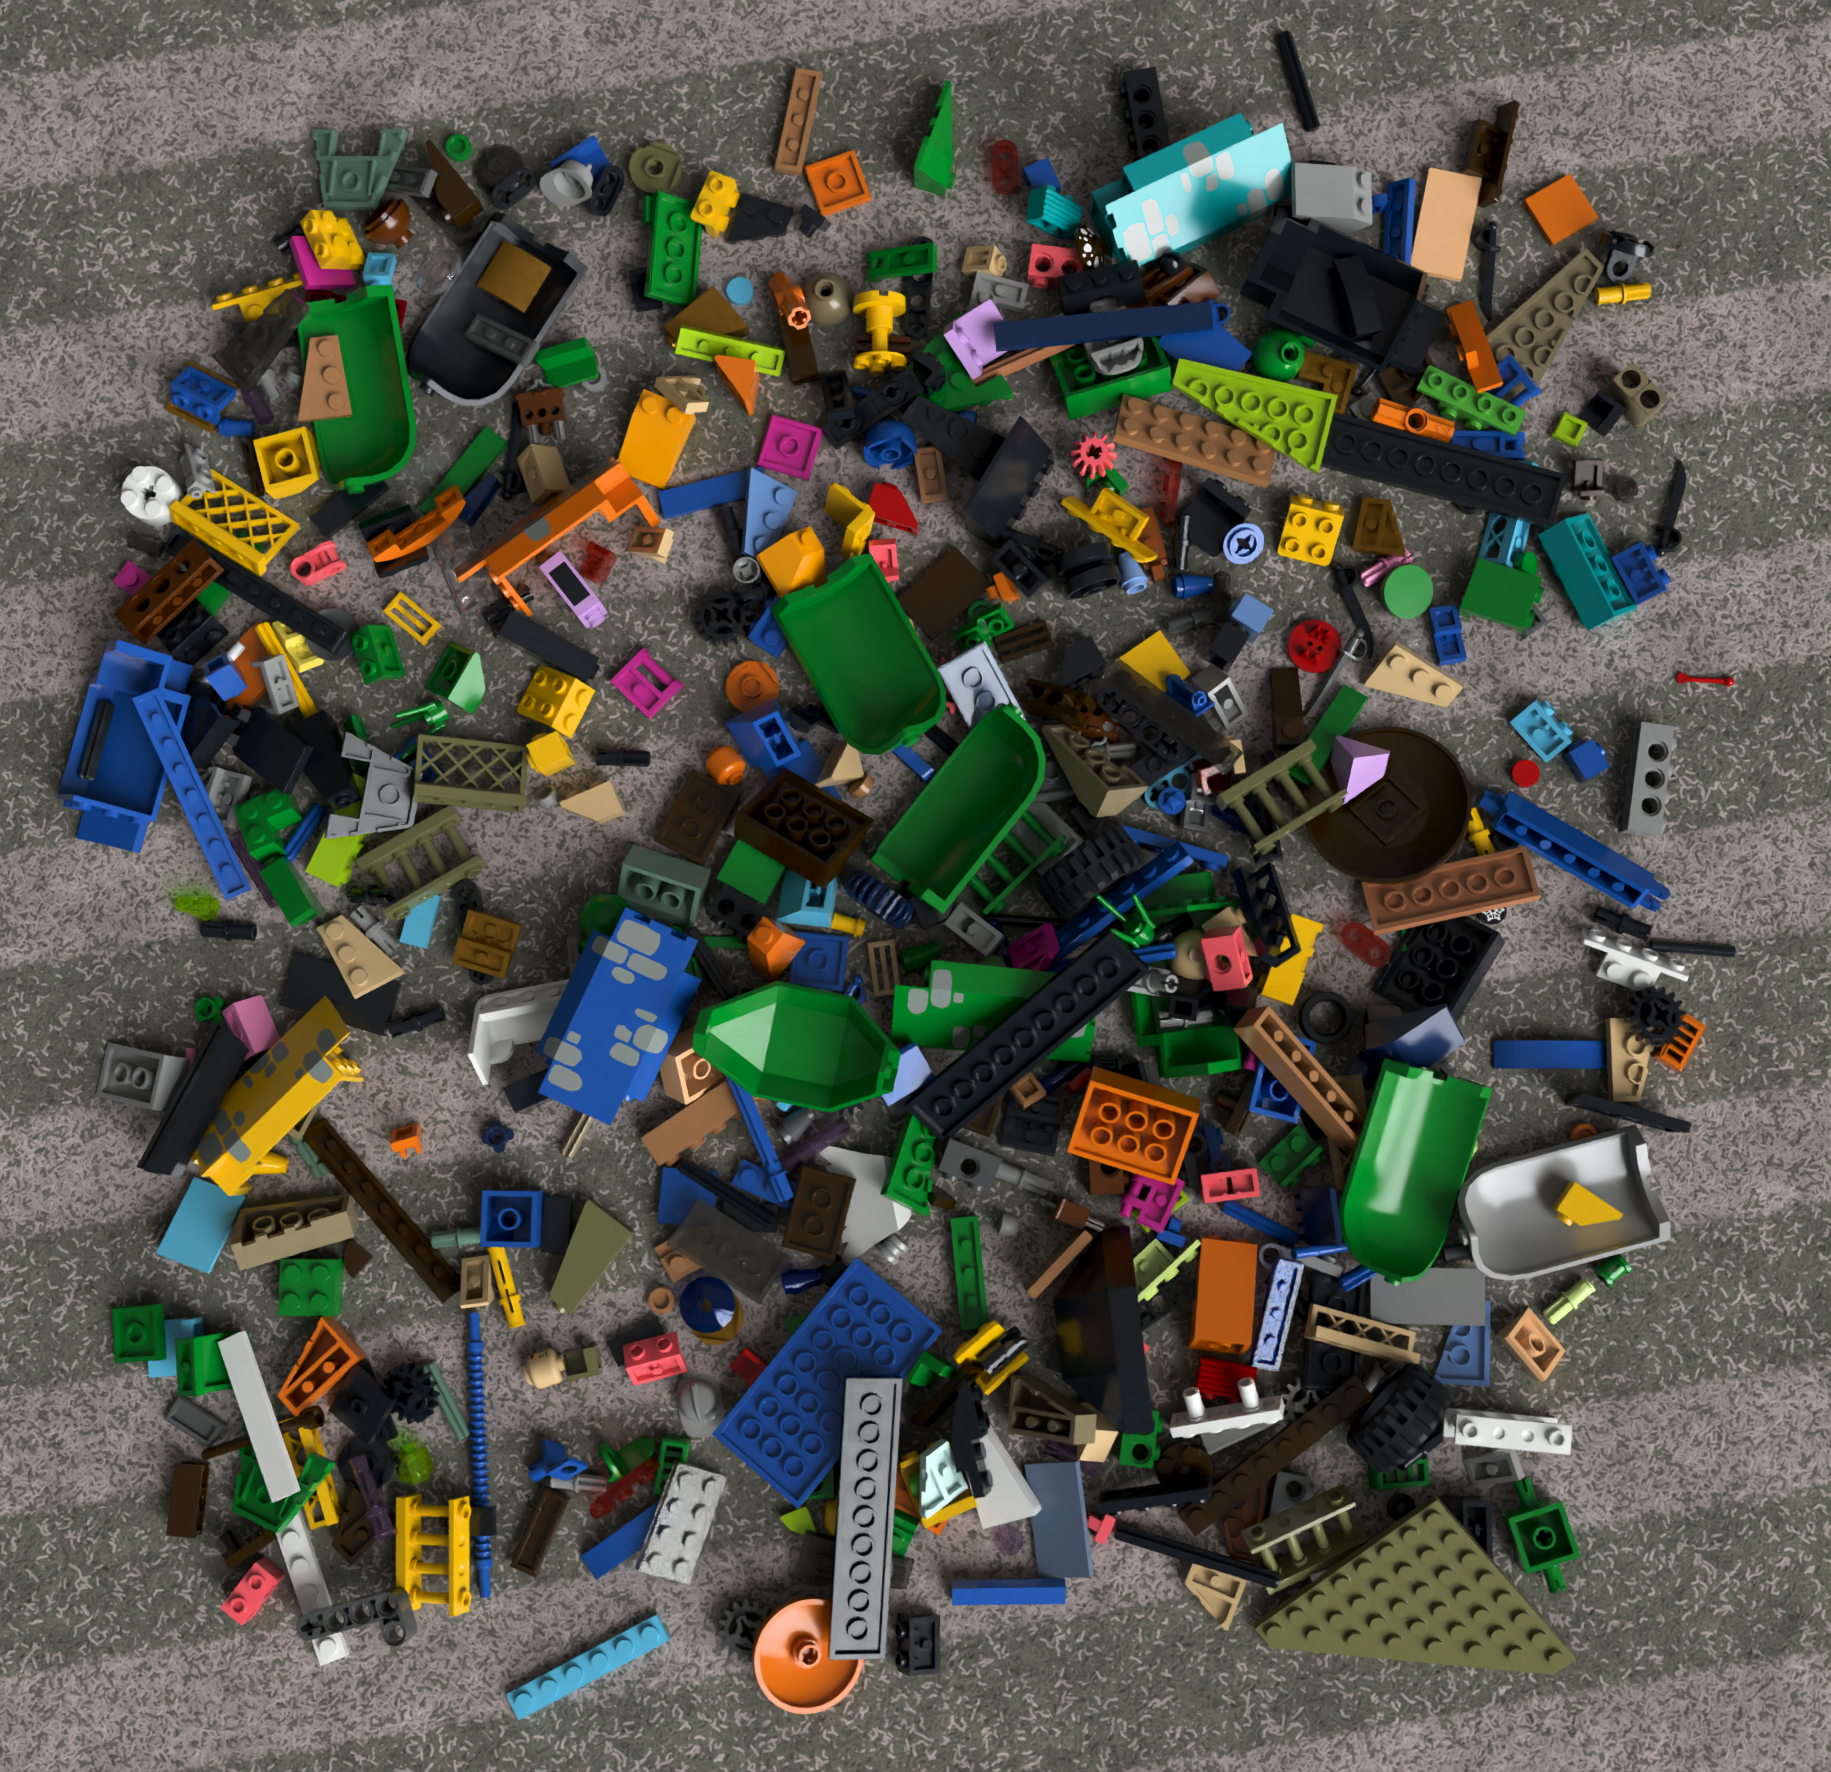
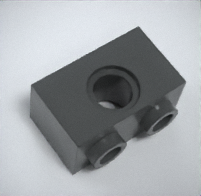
M950 1138L938 1170L943 1172L941 1177L956 1183L958 1178L969 1182L968 1188L983 1193L984 1188L991 1189L1002 1158ZM968 1158L973 1159L977 1163V1169L971 1175L964 1174L961 1170L962 1161Z

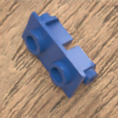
M1170 674L1166 677L1165 683L1168 691L1161 696L1192 718H1196L1215 705V702L1206 697L1203 691L1196 690L1185 683L1179 675Z

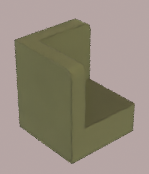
M598 1344L565 1353L569 1375L566 1376L567 1382L600 1375L603 1372Z

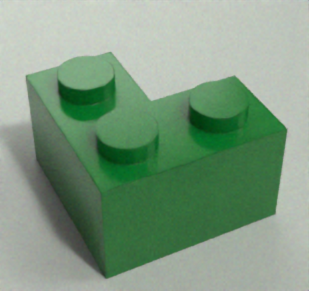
M275 788L234 806L249 854L261 865L276 855L280 857L286 854L279 830L303 820L297 799L292 793L291 795L283 794Z

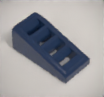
M491 474L464 497L466 503L457 519L469 527H473L502 486L496 476Z

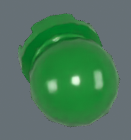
M604 892L591 896L583 904L579 915V925L586 938L578 942L579 954H582L593 929L612 936L625 907L631 909L625 899L615 893Z

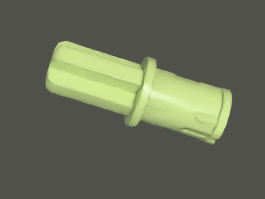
M1582 1277L1569 1290L1560 1292L1561 1296L1543 1311L1544 1317L1551 1324L1557 1323L1572 1309L1577 1310V1305L1592 1292H1595V1288L1585 1277Z

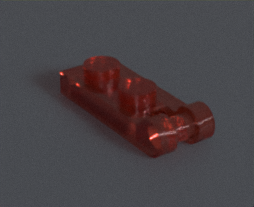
M1167 458L1171 471L1170 476H1164L1163 491L1167 492L1166 502L1161 501L1159 518H1164L1163 526L1174 528L1183 463Z
M653 1457L641 1463L596 1499L589 1507L590 1515L595 1519H599L613 1512L616 1509V1502L618 1500L620 1503H623L635 1494L632 1490L638 1484L642 1487L654 1479L653 1472L661 1467L656 1458Z

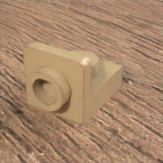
M995 245L968 246L961 271L966 276H975L977 271L1002 277L1003 272L1006 270V257Z

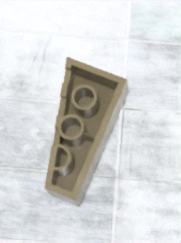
M350 1194L240 1209L231 1242V1248L239 1270H245L355 1237L358 1218Z

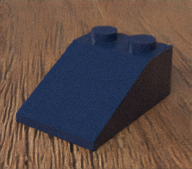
M1446 1003L1365 1025L1366 1050L1379 1073L1384 1058L1407 1062L1412 1067L1419 1068L1423 1066L1428 1068L1465 1043V1038Z
M1333 1185L1299 1188V1195H1294L1296 1212L1302 1211L1303 1222L1298 1223L1300 1240L1306 1239L1307 1246H1343L1335 1187Z

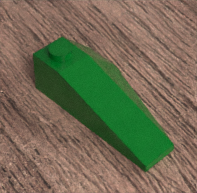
M948 80L945 81L936 105L935 115L937 118L932 117L930 120L928 135L923 138L914 165L915 188L945 197L947 189H953L956 174L953 173L951 81Z

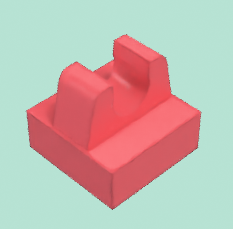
M1088 1512L1086 1516L1087 1525L1090 1529L1094 1530L1093 1539L1105 1545L1116 1521L1115 1515L1106 1513L1099 1517Z

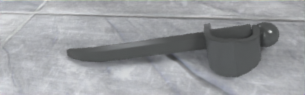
M1361 628L1354 630L1353 636L1349 638L1344 649H1338L1341 653L1317 694L1303 712L1304 717L1312 713L1325 698L1348 658L1361 660L1367 654V643L1362 639L1364 631Z

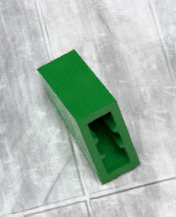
M276 855L263 864L266 868L259 873L292 928L303 926L325 911L287 856L279 858Z

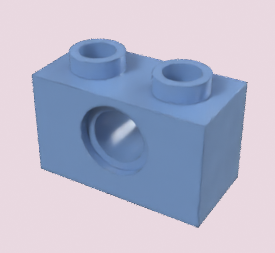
M1246 593L1242 600L1238 597L1235 599L1225 617L1229 619L1228 623L1235 622L1246 629L1245 633L1250 635L1247 641L1253 644L1274 610Z

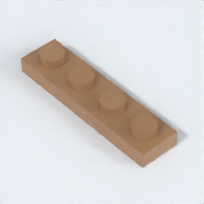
M796 67L775 164L776 172L802 176L823 78L822 72Z

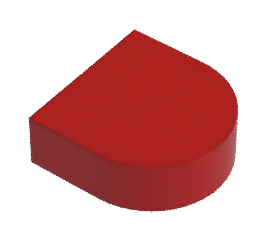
M1087 1067L1064 1087L1070 1095H1073L1088 1082L1091 1070Z

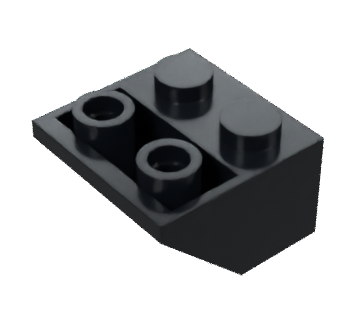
M1437 1496L1493 1560L1491 1500L1485 1496Z

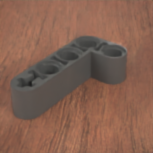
M393 1587L315 1609L299 1618L296 1624V1631L302 1639L314 1640L379 1622L384 1642L388 1646L398 1647L414 1637L417 1626L408 1592L404 1588ZM389 1596L395 1599L396 1609L390 1606ZM363 1604L369 1607V1616L363 1612ZM337 1611L343 1615V1623L338 1621ZM321 1620L323 1622V1624L318 1627L312 1625V1623L319 1622ZM396 1625L403 1629V1637L397 1634Z

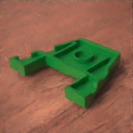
M960 312L957 313L949 323L962 316ZM945 327L922 350L924 353L929 352L938 358L940 364L944 366L946 382L939 392L935 391L930 398L925 395V392L920 394V397L950 412L965 410V407L976 404L981 406L991 404V401L1004 399L1005 401L1014 398L1011 388L1001 374L978 387L974 385L945 338ZM911 362V363L907 366V369H908L909 367H912V368L914 369V367H913V362ZM914 369L922 384H924L927 378Z
M243 1422L242 1431H245V1435H247L248 1431L245 1422ZM253 1445L241 1448L239 1451V1457L242 1458L240 1474L236 1475L232 1511L275 1533H282L332 1470L336 1462L318 1453L310 1452L300 1477H296L301 1491L279 1501L272 1502Z

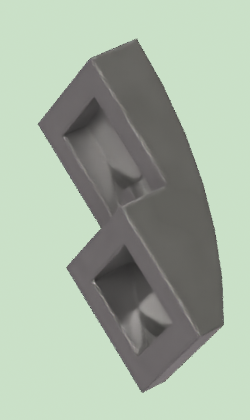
M1199 773L1191 774L1185 792V806L1181 810L1179 829L1203 834L1208 833L1210 809L1212 805L1216 804L1218 777Z

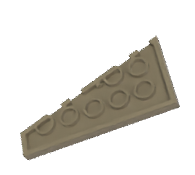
M1586 248L1486 337L1496 364H1499L1505 357L1512 354L1528 375L1539 385L1586 298L1604 269V266ZM1520 382L1504 397L1510 402L1526 387ZM1528 399L1519 408L1525 410L1530 399Z

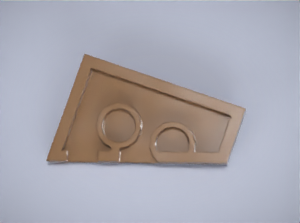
M338 335L310 338L298 423L352 417Z

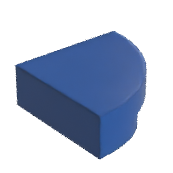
M1387 193L1372 195V214H1382L1387 204Z

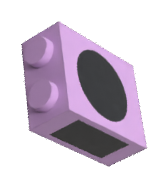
M561 550L539 566L586 629L590 626L596 627L605 620L604 615L608 613Z

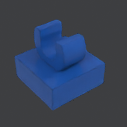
M1170 1217L1166 1230L1164 1229L1162 1234L1156 1231L1154 1238L1183 1248L1186 1237L1178 1234L1182 1221Z

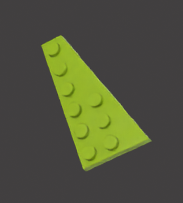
M1179 358L1172 384L1174 389L1318 475L1338 395Z

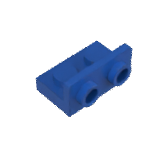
M188 366L171 382V403L214 425L219 424L220 411L236 397L235 388L191 366Z
M1642 541L1611 557L1636 605H1640L1658 594L1670 590L1668 583L1671 582L1666 570L1658 568L1655 562L1658 555L1651 544L1646 545Z
M778 594L774 598L770 597L763 607L764 614L760 620L755 619L748 629L750 642L777 660L788 645L786 637L770 611L780 600Z

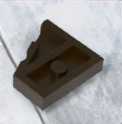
M1427 352L1416 376L1394 366L1387 368L1383 373L1380 372L1376 376L1389 401L1412 408L1423 394L1416 389L1429 365L1435 366Z
M355 1485L351 1491L331 1546L352 1565L393 1526L394 1522Z

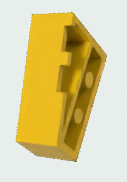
M1290 914L1302 951L1277 968L1268 965L1266 974L1261 972L1256 984V988L1260 989L1258 996L1286 1006L1294 1004L1305 975L1304 971L1309 956L1312 957L1315 949L1313 945L1317 933H1321L1324 924L1295 914ZM1278 921L1275 931H1279L1282 921ZM1284 938L1280 947L1281 953L1291 946L1287 938Z

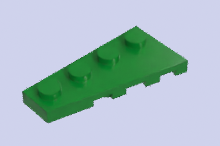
M907 1111L880 1195L921 1216H929L930 1206H927L928 1193L932 1192L933 1181L930 1180L931 1164H935L936 1153L933 1152L934 1139L937 1137L909 1111Z

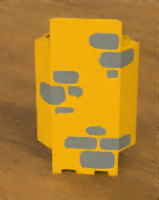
M326 996L311 1008L227 1090L191 1157L193 1162L201 1167L198 1170L200 1176H210L228 1196L245 1195L253 1188L247 1180L263 1165L259 1160L340 1081L361 1082L364 1079L359 1073L362 1070L361 1067L351 1058L346 1060L341 1054L343 1049L339 1044L351 1032Z

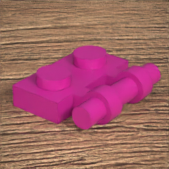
M1133 1173L1131 1187L1128 1193L1124 1194L1120 1203L1122 1206L1119 1210V1215L1129 1218L1132 1209L1140 1212L1137 1223L1162 1234L1185 1182L1177 1178L1175 1185H1171ZM1142 1187L1150 1190L1145 1202L1138 1199Z

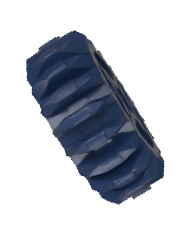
M856 870L849 877L844 887L845 893L896 929H903L915 912L913 905L898 893L862 870Z

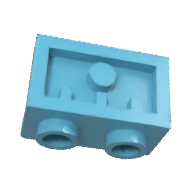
M1537 698L1512 719L1510 724L1543 761L1547 763L1574 740L1572 736L1574 731L1564 720L1559 722L1553 715L1555 710L1546 700L1541 701Z

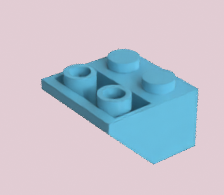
M786 870L776 921L831 928L839 874L822 889L792 870Z

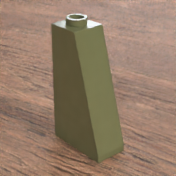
M588 1199L583 1207L549 1298L554 1301L552 1306L562 1314H566V1312L572 1314L578 1309L635 1234L634 1230L594 1199Z

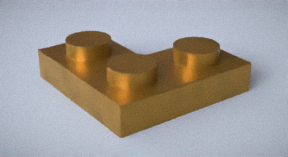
M1305 351L1304 362L1297 379L1323 386L1322 392L1338 395L1334 412L1344 415L1358 365Z

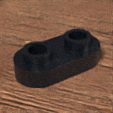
M605 165L598 170L591 187L592 196L585 200L586 209L591 215L606 216L612 211L625 180L624 174L618 166ZM607 175L609 176V182H608V183L606 182V176H607ZM596 198H597V200H598V206H597V207H596V204H595Z

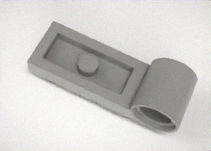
M1264 1242L1257 1248V1261L1262 1266L1270 1269L1279 1267L1283 1263L1284 1258L1337 1278L1340 1277L1343 1268L1335 1265L1337 1259L1327 1255H1320V1258L1293 1259L1290 1253L1292 1248L1287 1246L1285 1248L1272 1242ZM1295 1244L1293 1248L1303 1247V1246H1300V1245ZM1273 1247L1277 1253L1276 1259L1271 1263H1266L1263 1259V1252L1267 1248Z

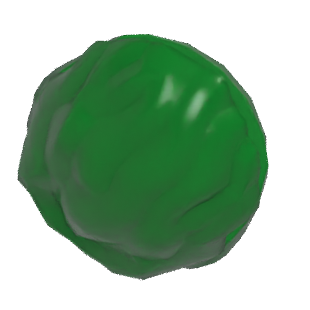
M647 1437L637 1438L617 1451L606 1442L601 1443L598 1456L603 1458L608 1466L607 1471L610 1477L608 1483L623 1480L642 1467L653 1454L655 1441Z

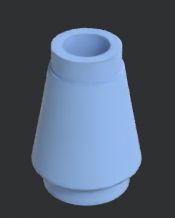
M1130 552L1120 554L1117 559L1122 577V589H1125L1127 594L1143 591L1147 587V577L1139 563L1130 556Z

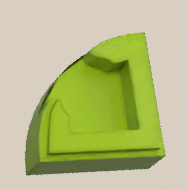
M807 1504L780 1516L783 1523L796 1533L805 1535L817 1533Z

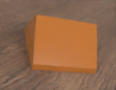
M723 355L715 356L714 361L719 376L746 413L751 416L754 414L760 380L756 361Z

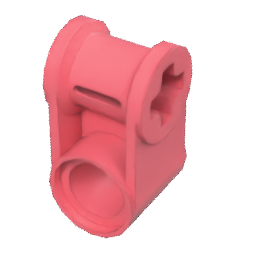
M326 541L311 551L296 557L290 565L291 574L300 584L311 586L328 576L335 575L344 570L347 565L337 554L335 542ZM311 566V571L308 575L300 576L302 568Z

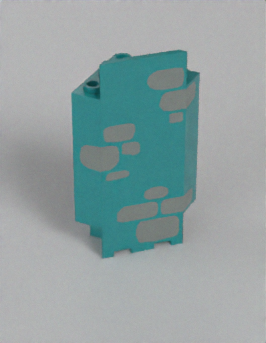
M1241 113L1236 114L1123 167L1121 179L1091 192L1089 214L1111 258L1117 256L1120 263L1137 259L1138 266L1149 262L1151 267L1154 268L1161 264L1163 254L1168 251L1179 252L1180 255L1267 215L1271 204L1292 195V161L1283 123L1254 135L1251 123L1248 120L1245 121Z

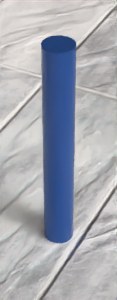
M1343 1240V1246H1303L1292 1248L1290 1253L1293 1259H1300L1349 1250Z

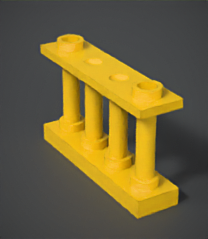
M410 1493L396 1497V1587L404 1588L408 1592L413 1611L420 1609L421 1603L449 1604L450 1617L469 1611L471 1594L469 1592V1518L471 1516L469 1496L464 1495L450 1499L449 1506L422 1505V1493ZM422 1516L449 1517V1535L422 1533ZM422 1545L449 1546V1564L422 1562ZM421 1574L449 1575V1593L422 1591Z

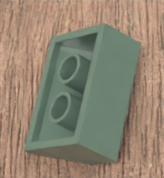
M633 844L622 865L617 895L625 899L632 910L691 928L695 926L708 887L711 869Z

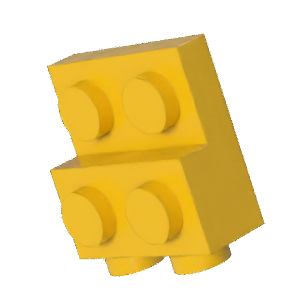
M310 210L300 221L321 269L361 270L365 267L366 259L347 218H337L332 211Z

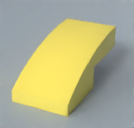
M279 621L272 623V629L299 673L324 664V660L314 655L309 649L305 637Z

